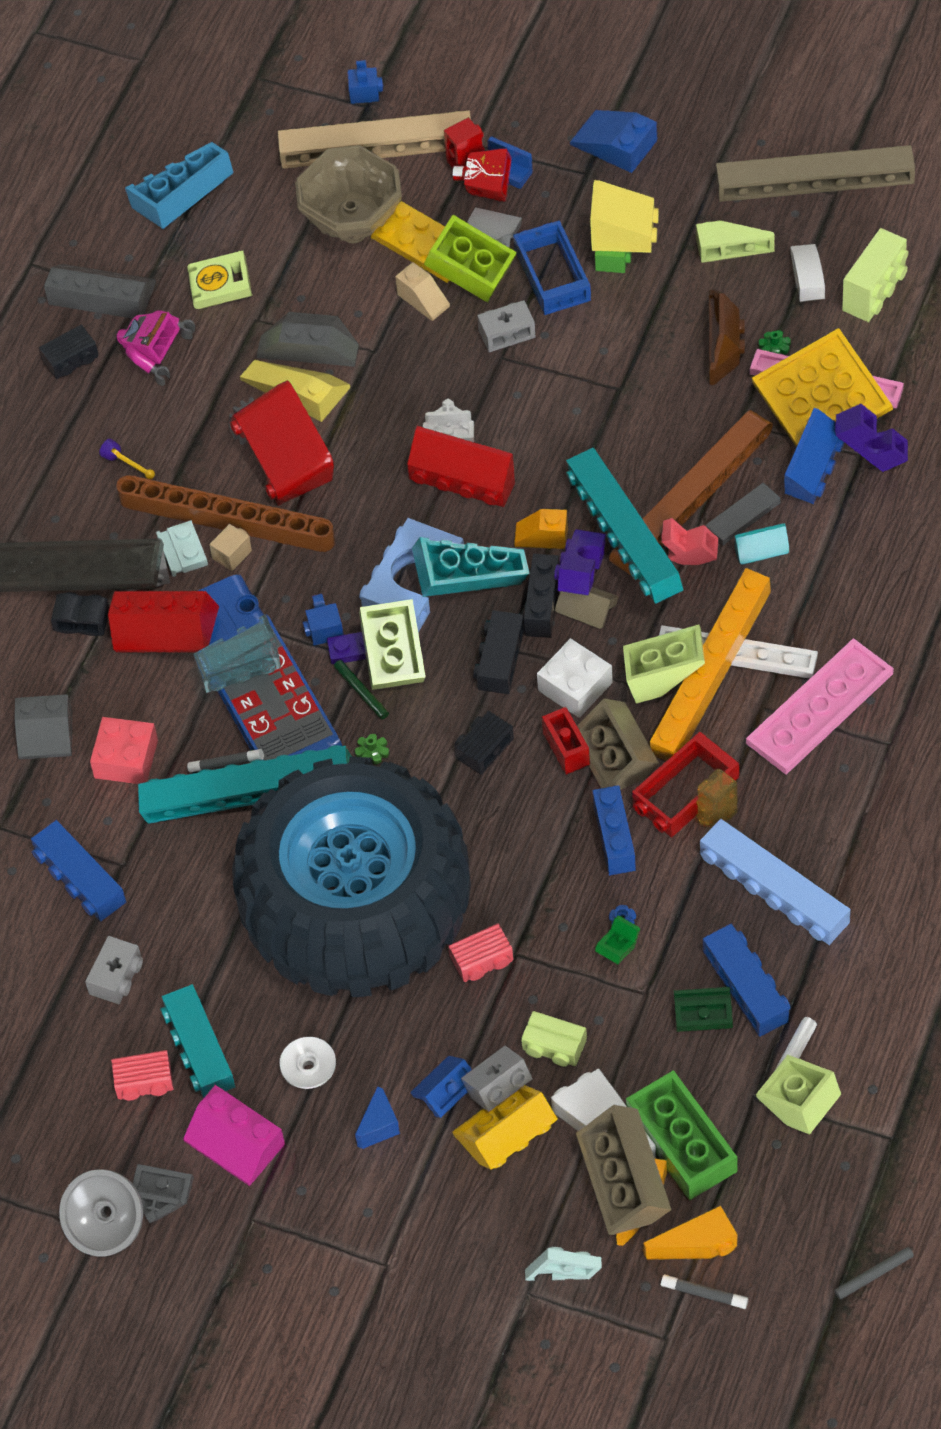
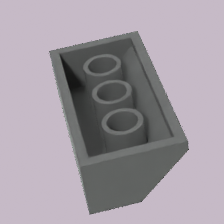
M60 264L51 267L44 288L48 305L133 319L137 315L145 314L156 279Z

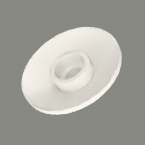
M303 1037L294 1040L284 1049L280 1057V1069L285 1080L291 1085L303 1089L315 1088L324 1084L333 1075L336 1067L333 1049L328 1043L316 1037ZM306 1065L314 1066L313 1068L308 1070L304 1069Z

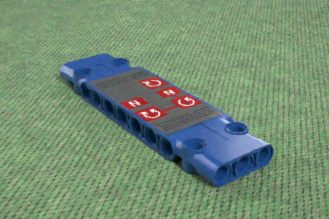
M232 575L198 590L206 591L219 605L208 651L197 652V655L251 751L262 749L264 761L275 759L280 755L292 756L302 754V752L307 750L319 751L334 745L342 746L337 733L267 614H263L259 607L258 599L252 595L242 576Z

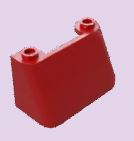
M288 380L276 385L232 415L230 426L235 436L240 435L241 438H246L267 476L266 493L271 500L275 499L278 506L333 480L334 463L331 454L295 389Z

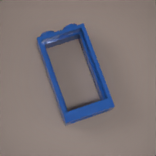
M560 220L513 235L514 251L517 252L516 255L544 315L591 301L590 283ZM557 242L575 282L544 291L526 252Z

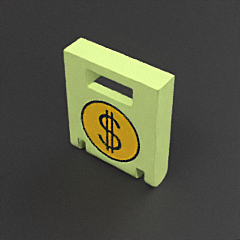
M243 251L191 263L187 266L193 306L196 309L252 296L247 262ZM232 269L234 274L242 272L243 280L234 282Z

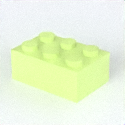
M882 228L879 229L844 278L842 311L867 322L871 320L874 314H879L885 298L891 297L895 284L898 280H903L907 273V266H905L908 257V251L906 250L907 239Z
M413 599L360 607L359 616L372 690L424 682L425 671Z

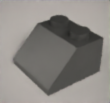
M68 694L15 698V730L19 760L72 756L73 711Z

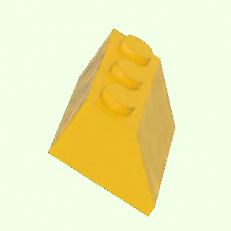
M524 1085L488 1112L483 1108L452 1131V1133L480 1165L492 1170L502 1166L507 1161L506 1158L514 1152L526 1148L529 1141L535 1136L547 1132L551 1128V1124L558 1119L542 1092Z

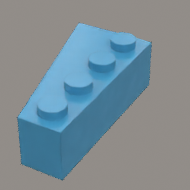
M211 142L186 155L184 161L171 163L165 166V171L155 176L150 174L143 178L144 182L136 186L131 184L125 187L131 208L164 229L234 172L228 152Z

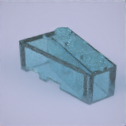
M266 614L259 617V623L247 630L244 626L237 629L238 634L227 641L221 638L193 654L196 669L206 693L219 691L226 686L245 682L255 676L269 674L281 668L276 638Z

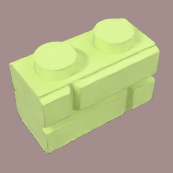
M533 1011L522 1036V1048L532 1057L540 1058L544 1056L552 1059L559 1066H567L568 1064L576 1066L587 1040L586 1027Z

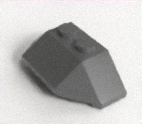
M288 312L261 335L257 358L355 367L359 344L338 316Z

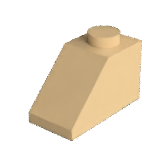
M414 262L395 276L398 296L431 321L450 307L449 302L431 275Z

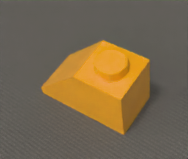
M540 509L517 522L515 547L565 549L568 534L567 510Z

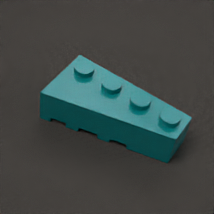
M419 537L412 547L423 597L521 585L530 574L524 549L499 546L482 547L474 543H467L465 545L452 543L449 540L432 541L424 537Z

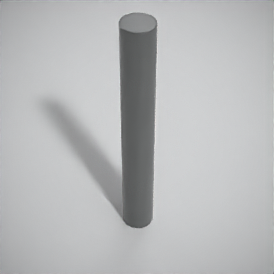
M906 1247L836 1288L834 1292L839 1300L843 1299L914 1257L912 1250Z

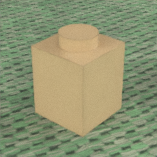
M231 524L209 544L212 559L230 571H233L252 551L248 533L241 528H235Z

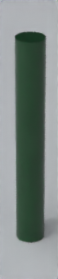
M342 660L337 661L334 664V668L381 720L387 718L389 712Z

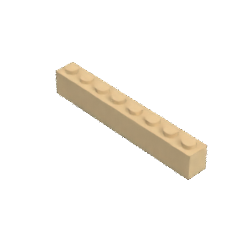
M470 111L278 131L282 169L310 166L327 149L356 145L366 148L381 158L446 151L444 130L468 117L470 118Z

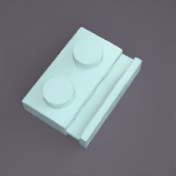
M192 521L169 527L167 531L161 533L160 531L156 532L158 541L163 546L165 559L173 577L176 576V573L182 571L186 573L208 565Z

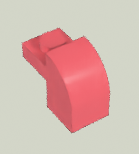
M673 518L663 521L661 539L662 543L669 548L668 558L671 561L681 565H701L717 560L718 537L706 526L702 525L686 531Z

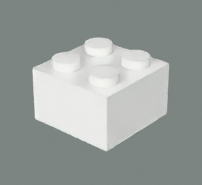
M570 638L537 673L538 691L563 708L567 707L569 712L580 718L613 683L612 665Z

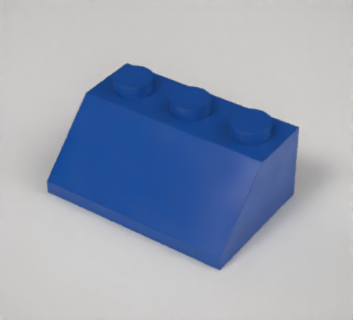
M814 408L784 475L785 494L814 504L816 497L821 498L826 487V483L823 481L826 474H832L836 463L833 458L836 451L839 453L842 451L845 443L836 436V422L817 408Z

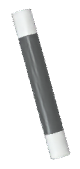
M262 749L189 762L187 767L188 771L193 773L204 769H214L231 764L236 765L253 760H263L264 753Z
M663 1275L661 1286L739 1308L746 1309L749 1298L668 1275Z

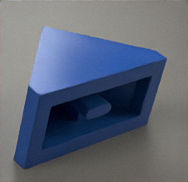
M377 1087L355 1134L357 1146L362 1149L400 1134L397 1118L383 1088Z

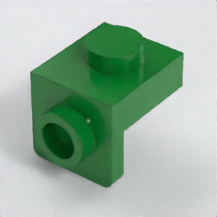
M617 916L613 921L611 930L597 943L595 952L619 964L634 949L640 928L621 916Z

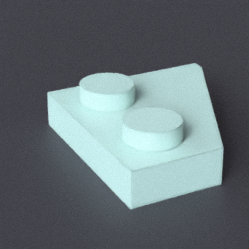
M560 1247L547 1248L525 1269V1280L535 1281L536 1275L552 1273V1280L590 1279L601 1269V1257L591 1256L588 1252H568Z

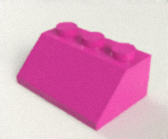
M217 1085L211 1089L197 1106L183 1138L185 1143L248 1186L255 1181L285 1145L282 1129Z

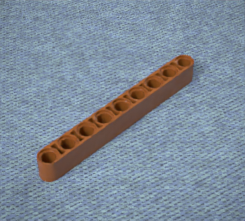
M752 410L748 411L643 518V521L661 547L664 545L661 539L663 521L673 518L682 526L767 439L773 428L771 422ZM615 547L611 552L609 561L631 575L628 568L629 564L622 562L618 554L619 549Z
M131 475L123 476L116 485L120 503L127 509L185 522L192 521L194 524L224 530L231 524L237 529L245 530L252 537L319 552L329 551L335 545L333 525L325 518Z

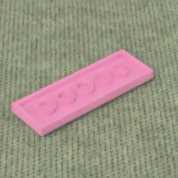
M853 638L746 738V744L787 775L893 675L894 668Z

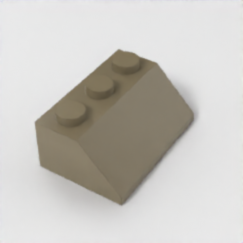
M603 699L577 725L589 747V767L601 788L619 785L620 790L643 781L659 765L656 756L625 702Z

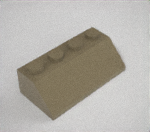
M612 1105L576 1133L608 1234L614 1235L653 1224L671 1210L638 1109Z

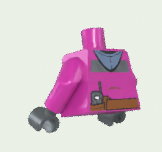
M158 310L150 314L135 316L128 329L118 331L117 341L123 345L126 355L137 366L147 373L152 372L155 374L156 383L163 386L165 385V380L160 375L170 378L169 369L165 366L156 367L155 364L162 362L180 329L181 336L184 339L190 340L193 338L195 323L192 320L181 322L179 321L180 318L171 315L169 312Z

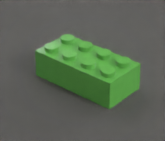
M674 1070L626 1098L627 1107L638 1109L645 1132L656 1146L657 1157L660 1160L667 1161L668 1172L689 1201L737 1172L736 1154Z

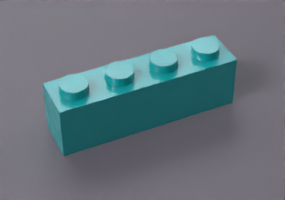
M193 984L162 996L164 1007L160 1008L165 1023L171 1022L173 1026L170 1034L175 1046L181 1045L183 1052L180 1053V1057L185 1069L191 1068L193 1075L189 1076L194 1091H201L203 1098H205L215 1085L224 1091L235 1088L231 1070Z

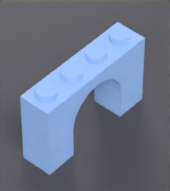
M407 518L404 525L399 526L392 545L386 547L382 562L374 567L371 580L368 585L362 587L359 598L361 599L362 607L413 599L419 632L430 613L429 599L400 587L394 581V577L401 568L415 563L412 547L419 537L429 538L432 541L449 540L457 544H464L463 538Z

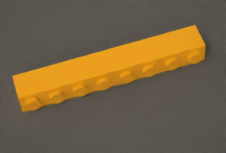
M745 568L703 644L705 664L684 679L650 740V747L657 758L667 761L691 739L771 593L769 577Z

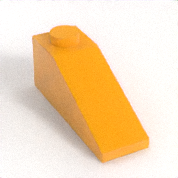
M719 1206L644 1242V1256L647 1260L712 1259L718 1255L725 1256L731 1253L737 1246V1233L724 1210Z

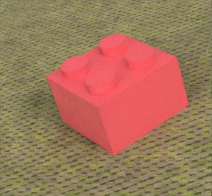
M102 717L90 760L94 778L134 784L147 782L158 743L154 723Z

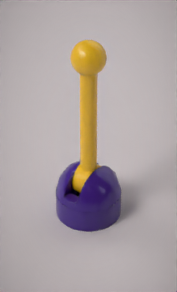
M111 438L102 444L99 455L104 459L113 461L119 458L144 473L147 479L154 478L155 472L153 470H147L122 455L120 445Z

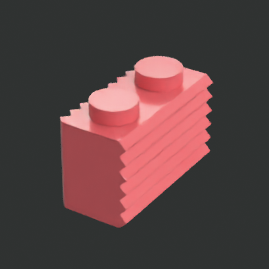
M498 923L454 942L452 945H448L449 956L463 982L478 980L488 971L503 969L513 961L512 947Z
M167 1050L111 1059L114 1086L118 1099L130 1101L139 1098L140 1095L151 1094L153 1096H161L166 1094L167 1091L174 1090Z

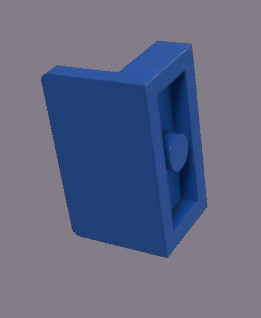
M490 137L487 140L488 151L497 149L508 150L512 158L508 184L521 189L533 173L531 153Z
M448 1056L411 1091V1095L414 1098L424 1100L433 1114L441 1118L467 1093L461 1078L472 1069L465 1059Z

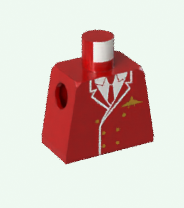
M507 149L472 152L468 155L467 166H454L453 180L464 181V186L471 195L506 202L512 158Z

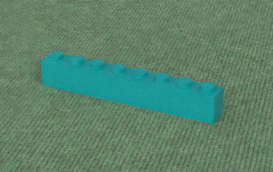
M594 447L566 460L569 468L566 475L572 486L576 484V490L580 499L587 501L586 505L592 517H598V525L602 532H608L607 537L612 547H618V554L624 564H629L628 568L633 579L640 580L639 585L645 596L650 595L656 604L683 591L679 572Z
M334 745L328 749L319 751L307 750L302 752V754L292 756L280 755L275 759L253 760L243 765L231 764L216 770L204 769L194 774H177L167 779H150L145 783L138 784L139 813L150 824L254 805L264 792L267 794L270 789L278 791L279 780L293 771L299 769L302 774L314 770L313 763L331 758L333 765L349 763V757L352 756L346 746Z

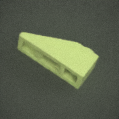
M725 221L696 224V241L701 263L774 252V232Z

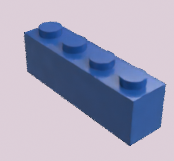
M57 820L31 838L34 847L32 854L40 864L43 862L47 864L52 877L56 881L61 879L64 882L66 891L72 898L78 897L81 900V905L89 916L94 914L101 922L126 903L123 889Z
M731 923L703 938V952L725 986L730 987L731 995L758 1036L761 1037L788 1023L791 1007L787 998L784 995L780 996L775 989L776 984L769 973L765 974L762 970V963L755 952L751 953L748 949V943L744 934L741 931L737 932Z

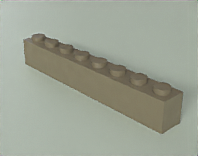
M911 145L716 163L719 202L914 184L915 164Z

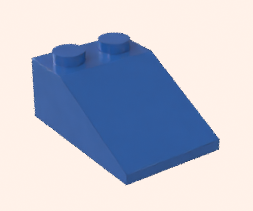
M595 110L570 141V145L632 173L657 142V122L636 112Z

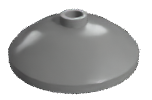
M105 1169L88 1171L75 1178L66 1188L60 1203V1223L67 1239L78 1250L92 1256L117 1254L126 1249L135 1240L141 1229L143 1221L141 1197L135 1186L120 1173ZM106 1206H108L111 1209V1215L109 1217L106 1216L104 1213V1209Z

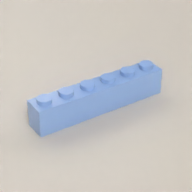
M720 819L700 840V854L707 863L715 864L722 869L728 878L736 879L744 885L748 892L753 895H759L772 909H779L787 915L793 924L801 925L807 929L816 940H822L830 945L850 923V908L724 820Z

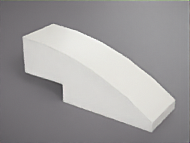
M816 245L790 246L799 300L825 299V284Z

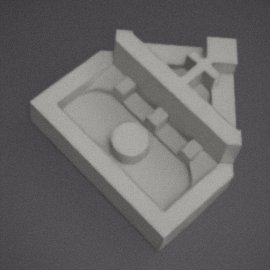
M475 207L467 223L503 245L510 247V238H513V235L520 229L522 218Z

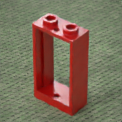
M699 732L632 791L633 808L640 816H646L651 820L659 832H665L672 838L739 778V763ZM698 756L718 772L720 776L670 819L653 805L649 799Z

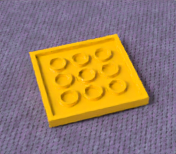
M839 328L752 377L753 384L796 447L814 408L819 409L835 422L836 414L859 404L864 405L877 418L893 410V405Z

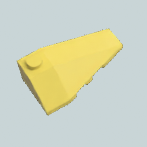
M254 360L240 376V380L265 393L276 385L288 380L295 389L308 415L321 422L350 389V384L330 374Z

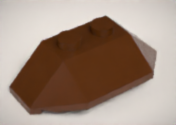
M709 290L710 385H715L740 365V354H745V339H740V334H744V319H739V308L724 293L716 290Z

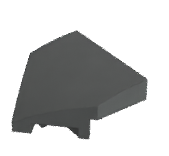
M137 1164L133 1185L141 1197L143 1213L150 1224L187 1204L194 1179L192 1174Z

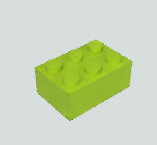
M452 215L431 248L424 265L488 303L517 252Z

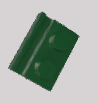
M730 987L674 990L677 1032L733 1028Z

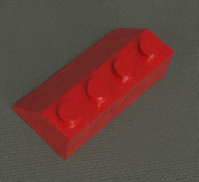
M420 426L416 427L407 464L410 480L418 484L437 487L442 491L454 492L465 498L481 500L489 505L505 506L515 485L512 453Z
M114 591L108 612L113 650L115 652H207L219 605L206 591Z

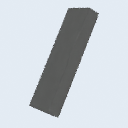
M762 483L705 526L718 537V542L723 546L732 540L735 535L740 534L779 505L781 498L765 483Z

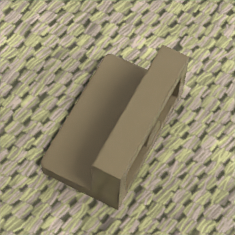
M593 586L589 596L560 591L555 611L601 629L604 627L609 609L616 606L619 596Z

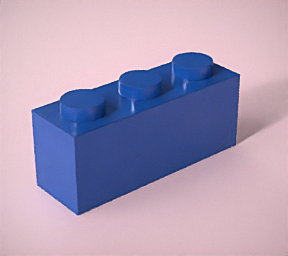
M619 785L593 790V807L609 876L636 871L635 852Z

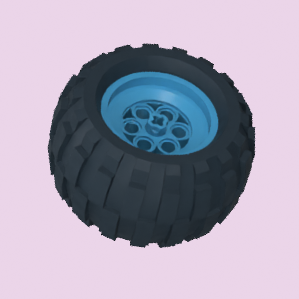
M349 757V763L333 765L332 758L313 763V771L302 774L299 769L293 771L279 780L278 791L270 789L267 794L264 792L252 807L250 822H243L237 838L236 855L232 866L233 888L241 922L248 931L250 941L266 962L269 963L273 960L274 966L280 975L296 985L298 982L304 985L309 982L314 992L329 996L337 995L339 989L350 990L352 997L372 996L371 988L387 985L388 989L392 991L408 984L410 973L414 971L419 974L423 971L426 973L440 960L445 945H452L463 922L462 914L466 912L471 888L467 845L463 840L462 828L447 803L443 805L438 791L424 778L418 780L415 776L411 777L405 767L385 761L380 767L374 766L369 757ZM375 872H383L382 874H379V875H374V874H373V873H375ZM329 887H337L334 890H328ZM360 890L364 891V892L361 893V894H356V893H355L356 891H360Z

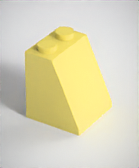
M594 180L590 218L592 251L651 253L652 243H657V228H653V225L659 221V208H654V198Z

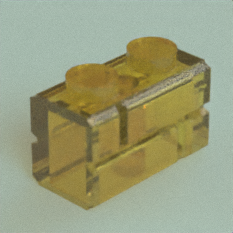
M716 769L709 776V780L705 779L698 786V800L696 801L698 805L697 818L701 824L712 828L720 819L726 822V820H730L737 813V782L721 769Z

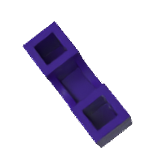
M859 404L836 414V436L882 472L908 461V440L893 428L884 432H877V416L864 405Z
M575 529L572 539H567L565 552L562 551L560 565L557 564L555 568L554 580H558V591L589 596L594 583L595 569L600 568L604 558L606 534Z

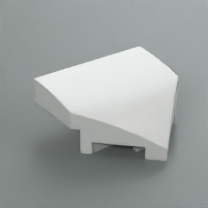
M446 399L442 402L443 406L435 412H427L425 414L426 422L423 423V428L474 442V421L471 420V412L468 410L462 411L455 407L452 400Z

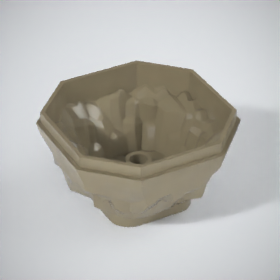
M360 145L327 149L295 182L297 204L300 213L307 217L310 223L315 224L323 234L338 237L340 240H345L348 243L361 242L365 237L373 234L379 226H383L394 213L402 197L399 170L396 166Z

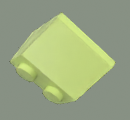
M787 1055L757 1092L756 1096L787 1126L811 1134L840 1097L841 1092L833 1071Z

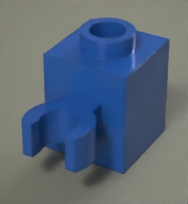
M366 60L356 61L357 69L348 70L351 104L379 102V92L383 91L382 77H377L376 68L366 67Z
M322 594L312 596L314 608L305 610L307 621L303 622L306 637L311 636L315 646L327 643V638L344 635L336 603L325 606Z

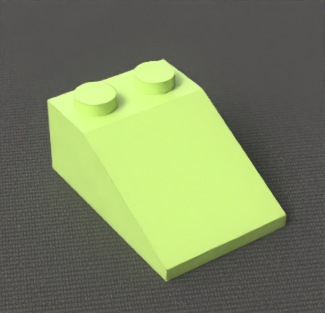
M700 625L623 646L626 680L636 704L662 697L705 664Z

